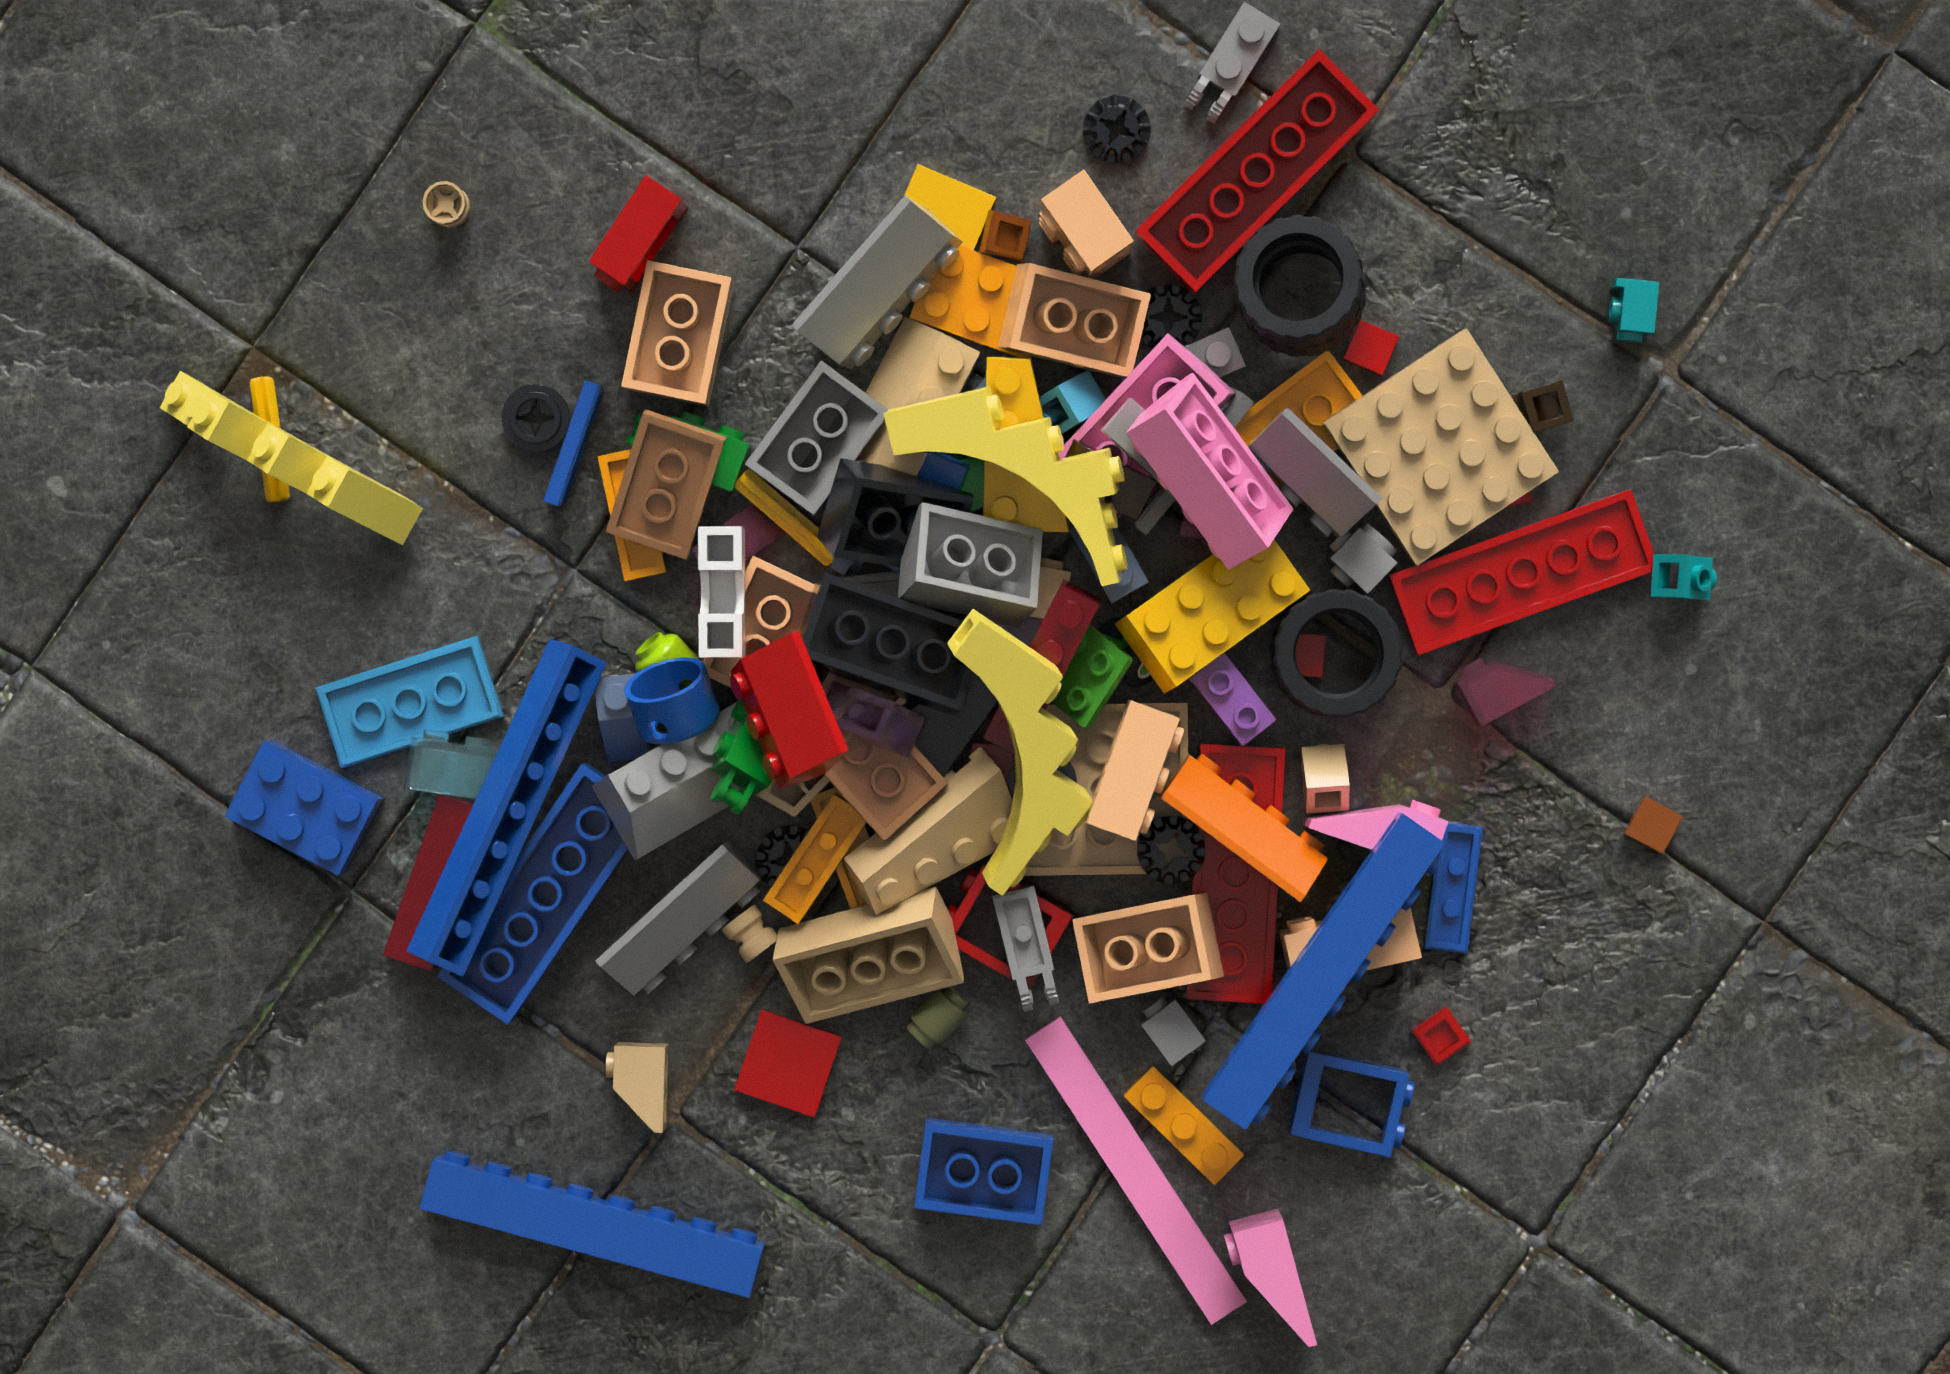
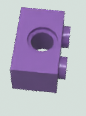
M1225 653L1188 678L1241 746H1244L1276 721V718Z

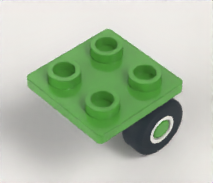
M1121 616L1111 618L1099 629H1096L1091 624L1089 625L1060 681L1061 688L1057 696L1051 701L1082 728L1090 729L1121 680L1133 688L1145 686L1153 680V677L1116 627L1115 623L1123 618Z

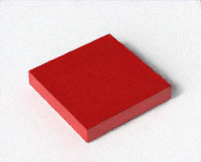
M761 1009L734 1090L815 1118L842 1035Z

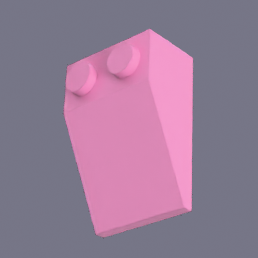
M1412 800L1410 808L1398 804L1307 816L1303 825L1372 850L1398 812L1403 813L1440 840L1443 839L1449 821L1438 818L1441 809Z
M1274 1209L1230 1221L1229 1225L1232 1233L1224 1235L1232 1266L1241 1265L1247 1279L1308 1347L1317 1345L1286 1228L1279 1210Z

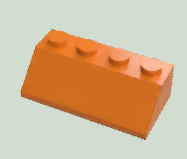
M1202 753L1197 760L1188 754L1164 786L1162 793L1158 794V796L1301 902L1328 860L1326 856L1320 853L1325 845L1305 830L1299 837L1286 826L1290 819L1272 805H1269L1266 811L1252 802L1256 793L1237 779H1235L1232 785H1229L1217 776L1222 768Z

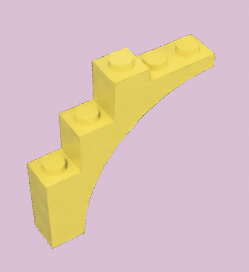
M182 371L179 372L175 381L166 390L165 399L160 408L187 425V428L209 442L247 460L265 473L308 494L326 507L401 545L404 544L423 510L421 506L405 496L285 432Z
M990 386L890 409L883 413L893 456L926 451L957 453L995 463L1023 477L1048 496L1072 522L1091 554L1101 586L1119 583L1123 578L1122 571L1128 569L1127 558L1123 545H1116L1112 529L1118 527L1117 516L1113 503H1106L1105 496L1116 494L1120 490L1119 482H1124L1125 478L1120 457H1113L1110 447L1060 459L1059 452L1064 451V443L1059 426H1052L1050 417L1000 428L998 421L1004 420L1003 408L999 396H992Z
M972 609L947 644L953 655L977 674L996 697L1006 717L1014 747L1016 782L1011 814L1001 841L982 872L988 886L1003 896L1009 887H1015L1022 880L1026 872V864L1035 852L1040 853L1046 848L1051 840L1053 828H1056L1068 837L1074 828H1079L1086 822L1093 801L1085 788L1057 770L1059 765L1065 766L1073 757L1078 738L1071 727L1041 708L1044 703L1049 704L1057 696L1061 688L1062 674L1055 664Z

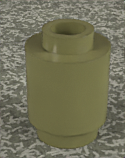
M951 986L945 991L943 989L935 990L910 1015L912 1021L906 1028L922 1045L931 1050L937 1043L942 1045L969 1016L964 1009L968 1002Z

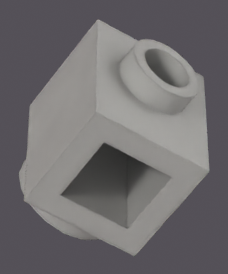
M1368 523L1362 529L1357 528L1353 533L1347 531L1342 537H1337L1329 546L1334 552L1327 559L1334 565L1329 572L1347 589L1354 584L1364 595L1368 594L1397 564L1392 558L1397 550Z

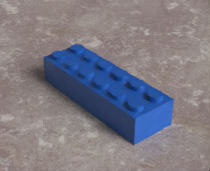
M588 763L580 765L518 856L464 976H459L442 968L437 976L507 1025L515 1020L629 852L592 788V785L606 777V775Z

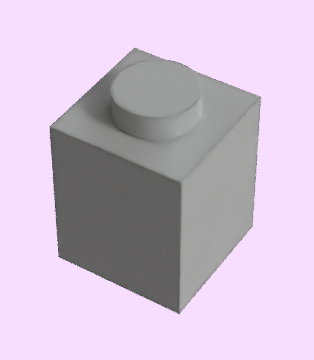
M1162 996L1142 1011L1146 1017L1140 1021L1141 1026L1171 1066L1206 1042L1204 1036L1175 997L1166 1001Z

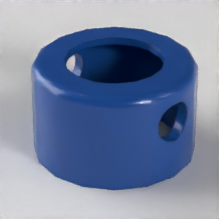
M680 657L652 664L636 673L624 688L639 736L651 744L666 745L693 738L706 731L717 720L720 713V707L704 662L696 658ZM684 679H689L693 681V683L685 689H683L682 685L680 684L681 681ZM660 722L666 726L667 734L656 731L657 725Z

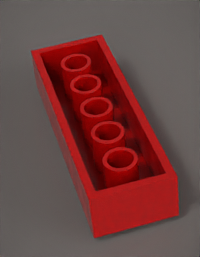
M1318 49L1135 230L1134 237L1195 296L1242 249L1246 241L1256 234L1255 231L1265 226L1377 115L1380 109Z

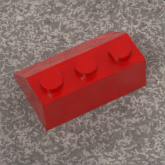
M799 630L741 658L730 671L731 689L738 700L742 699L748 714L746 723L749 733L753 739L759 740L764 753L763 766L765 772L771 780L775 779L779 790L826 774L849 751Z

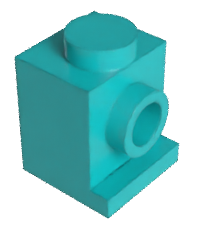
M1615 278L1612 280L1610 290L1618 291V297H1611L1609 322L1615 323L1614 333H1617L1616 340L1642 343L1643 336H1650L1655 333L1659 282Z
M1653 554L1651 597L1684 600L1711 599V591L1717 584V574L1713 569V558L1692 555ZM1670 564L1678 565L1677 589H1669Z

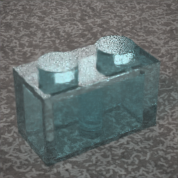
M424 730L423 738L412 736L404 787L410 790L472 799L477 798L498 752V749L490 748V739L466 736L465 744L449 742V733Z

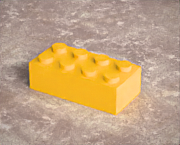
M1274 539L1267 549L1230 570L1227 569L1221 559L1212 554L1119 620L1115 625L1165 694L1305 595L1310 589Z

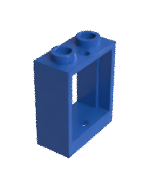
M1311 1049L1308 1054L1304 1055L1288 1132L1290 1135L1391 1157L1393 1147L1400 1149L1405 1124L1400 1123L1399 1119L1402 1106H1410L1414 1082L1408 1081L1409 1073L1404 1069ZM1323 1066L1394 1081L1381 1141L1310 1126Z

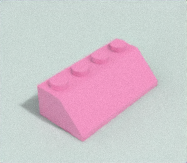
M1167 333L1064 444V451L1059 452L1060 459L1065 458L1075 439L1097 450L1110 447L1112 456H1119L1122 464L1150 476L1101 431L1128 398H1133L1146 410L1191 373H1194L1220 410L1236 393L1205 363ZM1115 510L1117 518H1120L1123 514Z
M1194 373L1186 376L1143 411L1126 432L1136 452L1144 456L1156 472L1160 484L1171 492L1182 507L1186 519L1197 527L1206 539L1212 554L1221 559L1228 570L1267 549L1293 511V507Z

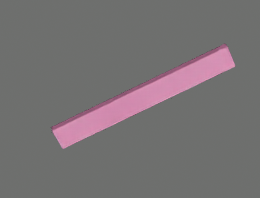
M1059 1016L1025 1039L1026 1043L1210 1324H1214L1245 1304L1247 1301L1062 1017Z

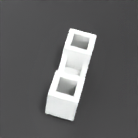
M742 526L698 527V570L700 571L701 608L700 614H698L699 657H745V528Z

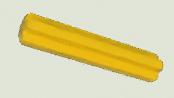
M268 376L251 379L250 391L254 414L280 428L274 380ZM262 471L267 502L274 503L288 500L290 497L288 484Z
M747 469L738 478L735 489L824 566H829L835 558L817 538L819 527L752 469Z

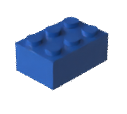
M264 740L224 817L339 876L347 873L385 798L274 740Z
M927 1117L914 1208L1042 1225L1053 1134Z

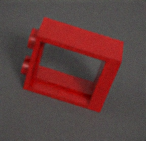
M645 175L590 258L589 262L597 269L593 276L617 293L623 287L633 293L644 276L647 260L654 261L687 211L688 207L682 198Z
M983 863L979 871L973 867L970 869L960 887V890L964 891L966 895L958 908L950 904L948 912L953 921L958 949L1013 980L1007 962L956 934L986 883L982 872L987 864ZM1018 883L1015 887H1009L1007 891H1013L1026 887ZM1036 893L1040 910L1051 916L1044 928L1050 953H1052L1073 915ZM1039 974L1026 977L1028 989L1032 988Z

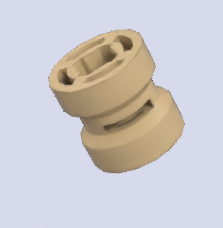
M447 181L436 182L426 190L423 197L424 211L439 226L454 228L463 224L469 216L471 210L470 200L467 194L454 183Z
M755 904L721 929L728 940H735L736 943H741L739 954L746 963L776 942L778 935L773 927L764 928L762 926L764 924L762 913Z

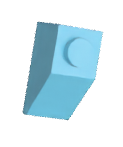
M1089 370L1061 383L1040 397L1043 417H1050L1052 426L1058 425L1062 436L1085 423L1106 400Z

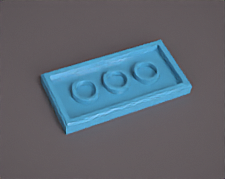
M479 636L315 688L341 768L504 717Z

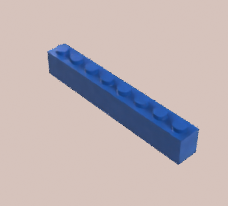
M549 639L406 952L459 976H464L607 662L573 645Z
M1397 813L1201 1094L1204 1102L1245 1130L1251 1122L1257 1126L1262 1121L1272 1105L1266 1100L1275 1087L1282 1090L1288 1084L1296 1071V1068L1291 1064L1300 1051L1305 1054L1310 1052L1321 1035V1032L1316 1029L1323 1018L1327 1015L1332 1019L1343 1005L1346 997L1341 993L1350 980L1357 983L1368 969L1371 961L1366 957L1375 944L1382 947L1393 933L1396 925L1391 923L1392 919L1400 908L1407 911L1415 902L1421 892L1416 885L1425 872L1430 876L1433 875L1446 856L1441 851L1445 842L1403 813Z
M446 1151L445 1156L438 1154L432 1160L419 1208L421 1210L750 1298L765 1245L764 1242L757 1241L758 1235L756 1233L738 1228H733L732 1234L716 1230L717 1223L698 1217H692L691 1223L675 1219L676 1212L662 1207L651 1206L650 1211L634 1207L635 1201L622 1196L610 1195L609 1200L592 1196L594 1190L581 1185L569 1184L568 1189L551 1185L552 1178L536 1173H528L527 1178L510 1174L511 1167L500 1163L487 1162L486 1167L469 1163L470 1156L455 1151Z

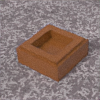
M988 210L979 252L1014 262H1023L1032 221L995 210Z
M1643 796L1624 834L1663 854L1683 816Z

